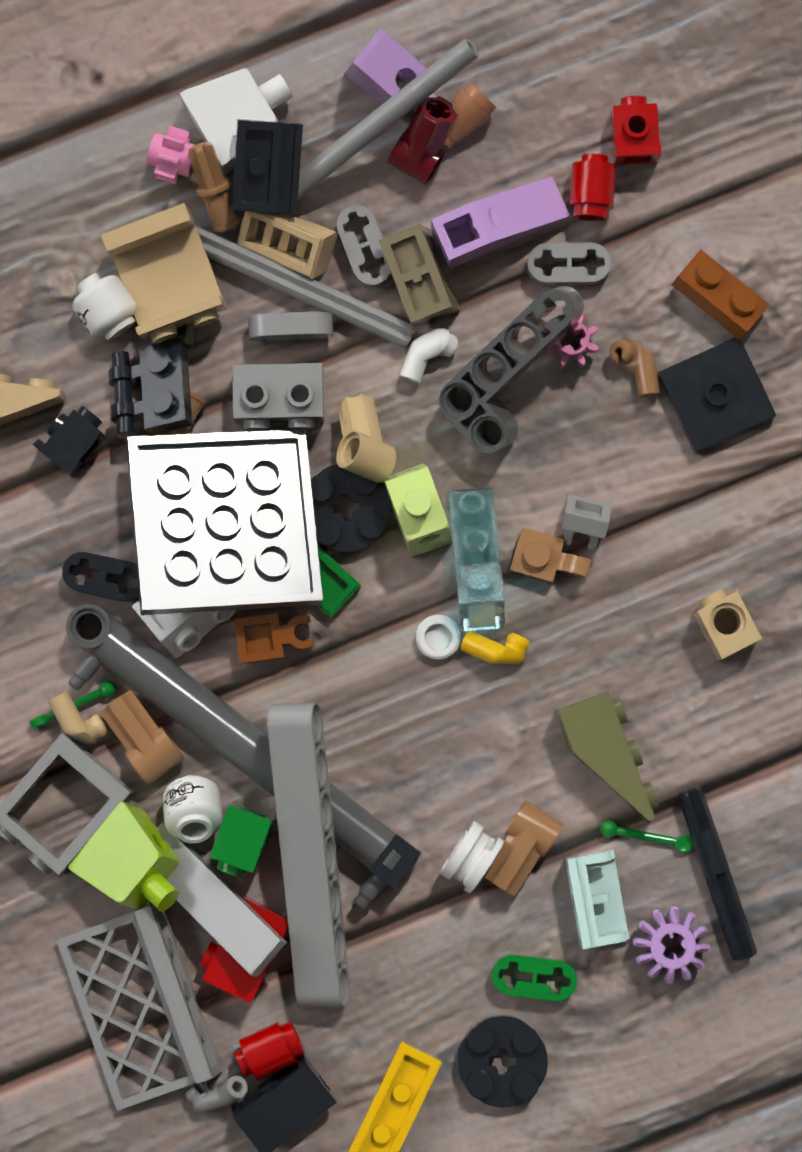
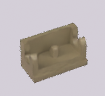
M419 223L379 240L411 324L416 322L426 324L432 321L431 318L438 315H451L460 311L429 228Z

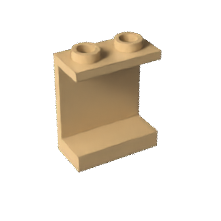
M185 203L101 234L106 251L113 257L122 283L136 302L137 309L134 316L138 326L135 329L138 336L143 340L151 338L152 343L168 340L178 334L176 328L193 322L194 327L210 324L219 319L218 312L227 309L191 210Z

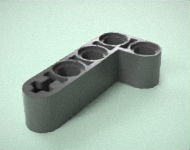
M561 286L540 294L440 391L438 400L443 414L479 452L485 454L496 453L511 445L517 438V421L497 397L580 319L583 314L584 304L581 295L575 289ZM564 300L566 305L562 309L563 315L554 317L547 323L541 319L548 316L556 308L555 301ZM523 326L528 327L535 334L536 343L532 350L525 349L519 342L518 335ZM490 357L497 358L503 365L504 373L500 380L491 377L487 371V362ZM459 387L465 388L471 394L472 404L469 410L459 406L456 401L455 395ZM488 420L496 422L501 428L502 437L498 443L490 440L486 435L485 426Z

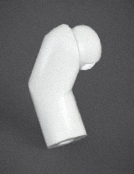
M435 328L415 338L409 347L399 376L405 380L420 384L429 359L438 355L451 357L458 349L457 337L450 334L447 329Z

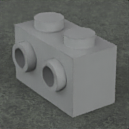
M322 363L232 365L233 419L236 424H244V430H270V423H288V429L312 430L315 429V422H324V374Z

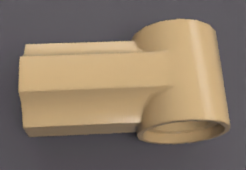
M364 394L356 397H346L337 406L343 438L337 449L336 462L339 467L376 483L383 482L393 471L396 462V450L393 446L382 440L374 399Z

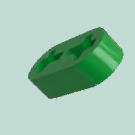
M506 954L498 958L491 971L495 987L501 993L509 996L563 1001L574 993L577 986V975L574 969L567 962L559 959ZM509 962H516L519 971L532 973L531 981L519 979L516 980L514 987H507L506 979L499 977L500 969H508ZM559 967L562 968V975L569 978V984L560 986L559 993L551 992L550 984L537 982V974L552 975L554 968Z

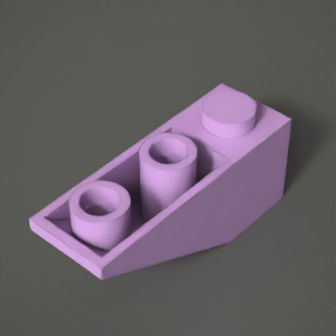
M551 176L473 201L431 219V232L446 266L450 270L570 218V215Z

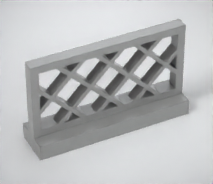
M150 905L56 940L117 1111L183 1087L207 1081L223 1071L165 911H159L154 905ZM133 922L139 938L133 955L111 944L118 927ZM109 931L105 941L96 937L98 934ZM86 940L101 948L92 969L77 963L71 944ZM142 950L144 952L146 961L139 958ZM108 951L129 961L120 983L98 973ZM136 965L152 974L154 985L148 997L126 987ZM82 974L88 976L86 983H84ZM95 980L116 990L107 1012L92 1005L89 992ZM123 994L145 1004L135 1026L114 1016ZM157 994H159L162 1004L155 1001ZM151 1008L167 1016L170 1027L164 1040L142 1030ZM97 1016L104 1019L101 1024V1027L98 1022ZM110 1023L132 1033L123 1054L107 1047L104 1035ZM173 1036L177 1046L170 1043ZM138 1037L160 1047L151 1069L129 1058ZM166 1050L182 1058L187 1076L173 1080L157 1072ZM112 1059L119 1062L116 1069ZM125 1065L147 1076L141 1091L125 1097L119 1080ZM153 1079L162 1083V1085L150 1088Z

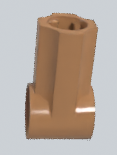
M129 690L100 711L113 733L126 748L125 754L146 784H151L185 759L167 731L162 726L158 727L133 690Z
M525 800L505 831L507 836L483 877L515 897L530 875L539 857L543 858L554 843L564 823L528 800Z

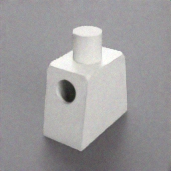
M247 68L179 93L185 109L204 141L213 144L224 174L234 169L237 119L278 121L272 109L293 97L280 74L257 86Z

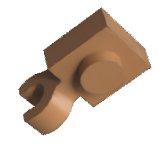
M522 527L510 572L553 584L556 571L587 579L592 560L563 553L565 539Z

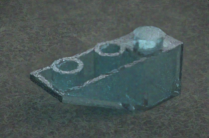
M493 488L449 490L448 497L460 632L505 628L504 591Z

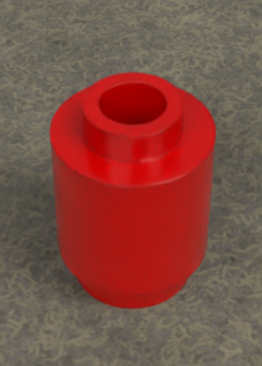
M602 154L581 155V161L572 163L570 207L574 208V218L586 221H604L609 219V210L614 208L616 165L608 162V156Z
M291 1021L282 1025L276 1022L240 1039L241 1049L235 1052L236 1059L245 1077L253 1074L257 1081L296 1064V1058L306 1054Z

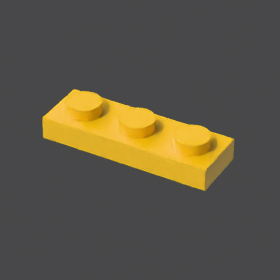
M401 1040L348 1152H399L442 1064V1060Z

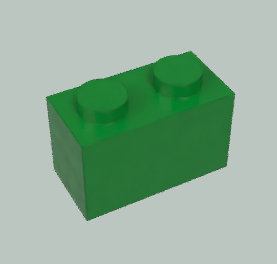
M235 804L228 805L210 858L219 861L217 869L240 878L245 876L247 871L251 873L257 871L276 819Z

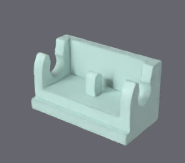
M614 850L565 858L580 947L588 949L625 942L627 939H630Z

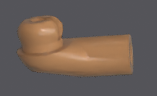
M623 338L615 341L610 347V357L613 362L635 374L638 397L660 394L654 354L632 339Z

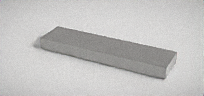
M161 823L157 829L179 859L177 868L167 879L179 891L177 901L250 975L258 977L287 942L186 842L171 835L165 824Z

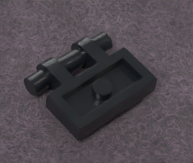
M180 338L139 348L140 364L130 366L128 352L116 351L112 353V367L108 371L110 386L114 387L115 403L111 405V420L116 424L118 438L127 439V437H134V423L144 421V429L151 435L193 426L187 345ZM141 385L142 401L133 403L132 386Z

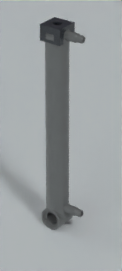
M84 604L76 607L70 613L66 622L68 637L75 645L88 653L74 670V675L69 680L71 687L80 690L86 682H89L99 667L104 665L275 797L269 739L265 732L103 608L95 604ZM97 615L102 622V631L96 638L86 640L80 633V624L85 617ZM329 782L335 844L372 872L353 900V903L363 910L371 901H374L386 884L395 889L420 856L421 851Z

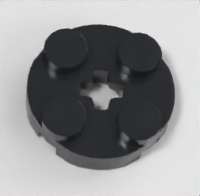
M338 464L323 469L311 479L317 541L321 545L339 553H354L370 547L383 534L391 514L390 498L383 482L376 483L339 467ZM349 496L350 501L358 502L360 507L359 510L352 512V519L348 521L343 519L342 514H334L333 507L340 504V497Z
M494 1015L478 1022L464 1036L458 1049L457 1066L460 1078L470 1095L490 1106L511 1107L519 1105L535 1096L545 1079L548 1057L545 1045L535 1029L520 1018L510 1015ZM500 1048L507 1049L509 1057H515V1065L508 1066L507 1073L503 1074L498 1073L497 1066L489 1064L490 1057L497 1056L498 1049Z

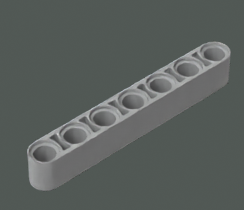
M318 702L271 704L267 715V729L296 999L300 1008H345L349 1002L350 980L322 712Z

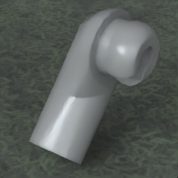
M232 1076L212 1090L208 1088L205 1081L193 1084L185 1092V1097L193 1104V1110L204 1113L236 1102L245 1096L248 1086L242 1077Z

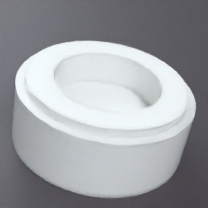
M436 614L427 617L420 623L416 632L418 648L424 655L432 659H444L451 656L460 644V629L456 622L446 615Z

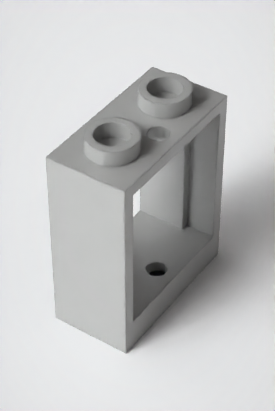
M62 733L0 804V835L14 846L19 841L33 852L28 859L45 874L50 875L54 871L61 875L69 869L67 866L121 801L127 802L134 791L72 737ZM61 756L110 799L59 857L16 820L11 813Z

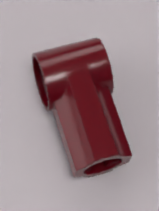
M441 96L428 97L418 105L409 127L402 133L395 144L387 163L422 184L427 185L445 155L446 151L442 148L458 116L452 108L453 104Z

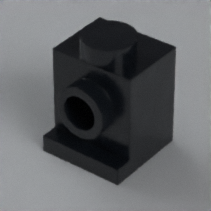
M82 405L77 411L73 410L69 416L62 413L49 427L47 434L50 438L44 443L38 438L33 443V446L70 477H73L106 438L98 429L103 422Z

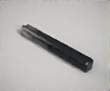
M694 787L682 791L678 794V800L731 957L734 961L746 960L756 955L757 949L703 789L701 787Z

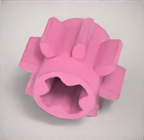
M170 125L167 136L155 133L149 147L146 164L156 167L154 171L156 179L176 185L179 175L190 178L193 167L188 150L195 146V144L190 143L192 136L189 131Z
M583 314L568 330L572 337L581 336L582 339L579 342L578 350L574 351L571 345L562 346L564 334L545 352L546 355L557 353L562 358L560 361V368L562 369L568 361L576 360L577 364L582 368L585 366V358L583 356L585 351L589 353H597L599 347L589 342L590 337L597 333L598 328L594 326L587 329L582 324Z

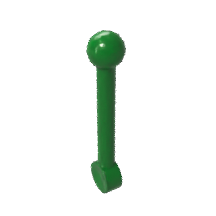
M103 681L99 689L73 700L76 708H79L100 697L111 698L116 693V685L112 681ZM52 710L30 720L29 724L32 730L56 719V716Z
M611 820L604 821L600 827L601 834L606 838H612L615 835L674 846L682 853L689 852L693 847L692 839L687 835H680L675 838L619 827Z

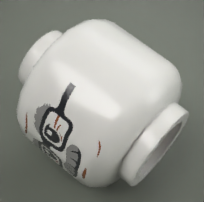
M97 272L76 286L80 294L74 299L72 309L90 336L94 338L105 337L107 341H111L136 324L137 321L134 318V313L137 309L136 302L119 276L108 275L101 278Z
M188 775L176 779L167 786L163 793L164 824L168 832L184 842L199 843L205 841L218 831L222 824L221 793L214 782L205 777Z

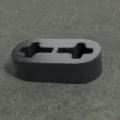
M77 552L67 558L62 567V576L65 583L77 592L120 602H133L139 599L138 587L130 588L128 594H121V586L108 582L109 574L124 576L126 570H133L132 577L138 580L135 563L88 552ZM83 560H88L90 569L102 572L101 580L86 578L84 585H78V577L72 574L73 566L81 567Z

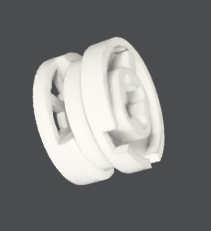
M475 821L469 826V831H465L439 872L448 880L455 878L459 882L463 881L464 890L469 894L482 879L504 843V840L499 837L496 840L490 838V836L483 832V826Z

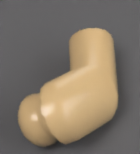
M68 691L48 700L61 728L68 736L89 745L97 743L96 739L107 735L108 727L102 716L95 714L88 719L82 717Z

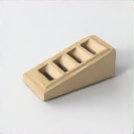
M245 211L237 245L313 279L328 269L337 232L284 213ZM261 221L267 223L262 241L256 239ZM277 229H281L282 234L277 246L273 243ZM294 236L299 237L296 252L291 250ZM311 243H312L313 245H312V249H311V252H310V256H308L309 250H310V247H311Z

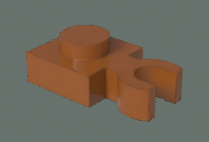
M278 613L233 619L239 664L285 658L283 645L291 644L293 647L301 650L314 646L313 639L301 641L295 636V629L298 625L311 623V617L308 615L295 616L287 625H280Z

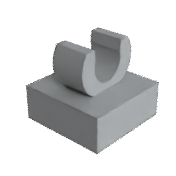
M568 494L561 529H565V544L571 545L573 535L577 532L587 534L589 536L588 550L593 551L598 544V539H605L612 504Z

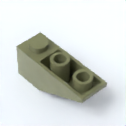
M609 691L555 710L570 752L644 820L651 821L656 819L652 809L658 808L659 803L651 783L643 784L637 770L638 766L643 765V760L636 741L633 739L627 742L621 725L627 723L628 720L620 698L611 699Z

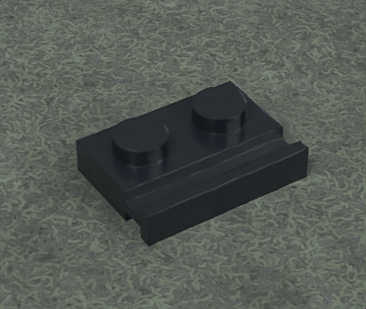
M237 119L232 210L297 214L302 123Z

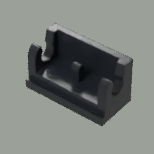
M305 1054L296 1058V1064L275 1073L231 1106L234 1120L259 1152H272L337 1103L330 1092L331 1089Z

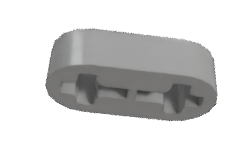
M348 206L341 211L337 219L338 237L357 282L366 288H379L388 282L392 274L379 240L383 239L373 213L365 206ZM352 216H357L359 221L367 220L369 223L363 227L366 239L364 243L359 244L353 231L346 233L344 230L349 226V218ZM370 249L375 262L383 261L385 264L380 268V276L377 278H372L369 272L362 274L360 269L365 267L363 252Z
M544 243L532 249L528 256L526 268L531 280L538 285L592 286L601 283L609 274L611 257L606 248L597 243ZM592 253L596 261L603 262V266L597 268L595 275H587L585 267H572V262L585 261L586 255ZM542 254H550L551 261L566 262V267H555L552 269L551 275L545 276L543 275L542 268L535 267L534 262H540Z
M311 311L251 315L248 317L249 340L272 342L333 337L332 313Z

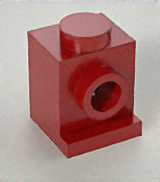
M645 96L621 98V105L613 106L610 114L614 164L620 166L658 163L661 156L657 103L647 104V97ZM630 121H641L645 129L640 133H634L629 129L628 123Z

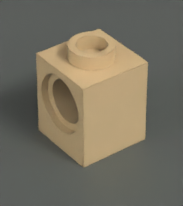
M722 588L699 600L703 608L693 613L717 661L762 639L738 591L727 596ZM719 610H728L735 616L737 625L732 634H722L715 628L714 617Z

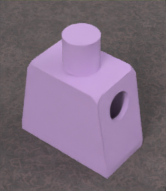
M380 28L344 75L379 103L383 104L401 90L397 86L395 78L403 79L409 84L427 68L385 30ZM433 93V94H431L429 97H437V96ZM418 105L412 109L413 112L416 111Z

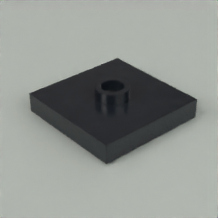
M736 337L668 367L657 374L694 454L777 416L742 341Z

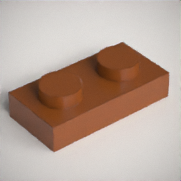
M701 249L672 283L673 287L740 341L770 305Z

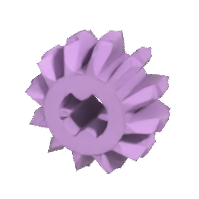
M670 906L668 921L664 920L662 913L658 909L652 910V917L657 925L653 928L647 922L641 920L638 923V927L649 933L648 938L636 937L632 941L634 946L647 947L648 951L639 954L635 958L636 962L641 965L654 959L648 968L647 975L655 978L664 967L663 977L664 982L667 984L673 983L675 969H678L683 980H690L691 973L686 965L690 962L693 966L702 970L705 963L694 956L695 952L705 953L710 951L709 944L695 941V939L707 933L706 927L701 925L689 930L696 917L692 912L686 913L681 922L678 923L679 910L676 906ZM673 933H678L680 936L677 943L682 947L681 951L677 955L670 952V957L664 956L665 946L660 943L665 935L673 938Z

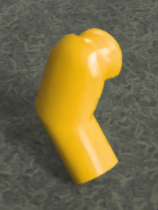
M468 631L462 640L461 651L490 664H520L527 658L525 653L529 649L530 642L518 634L510 633L506 638L505 645H502L478 633Z

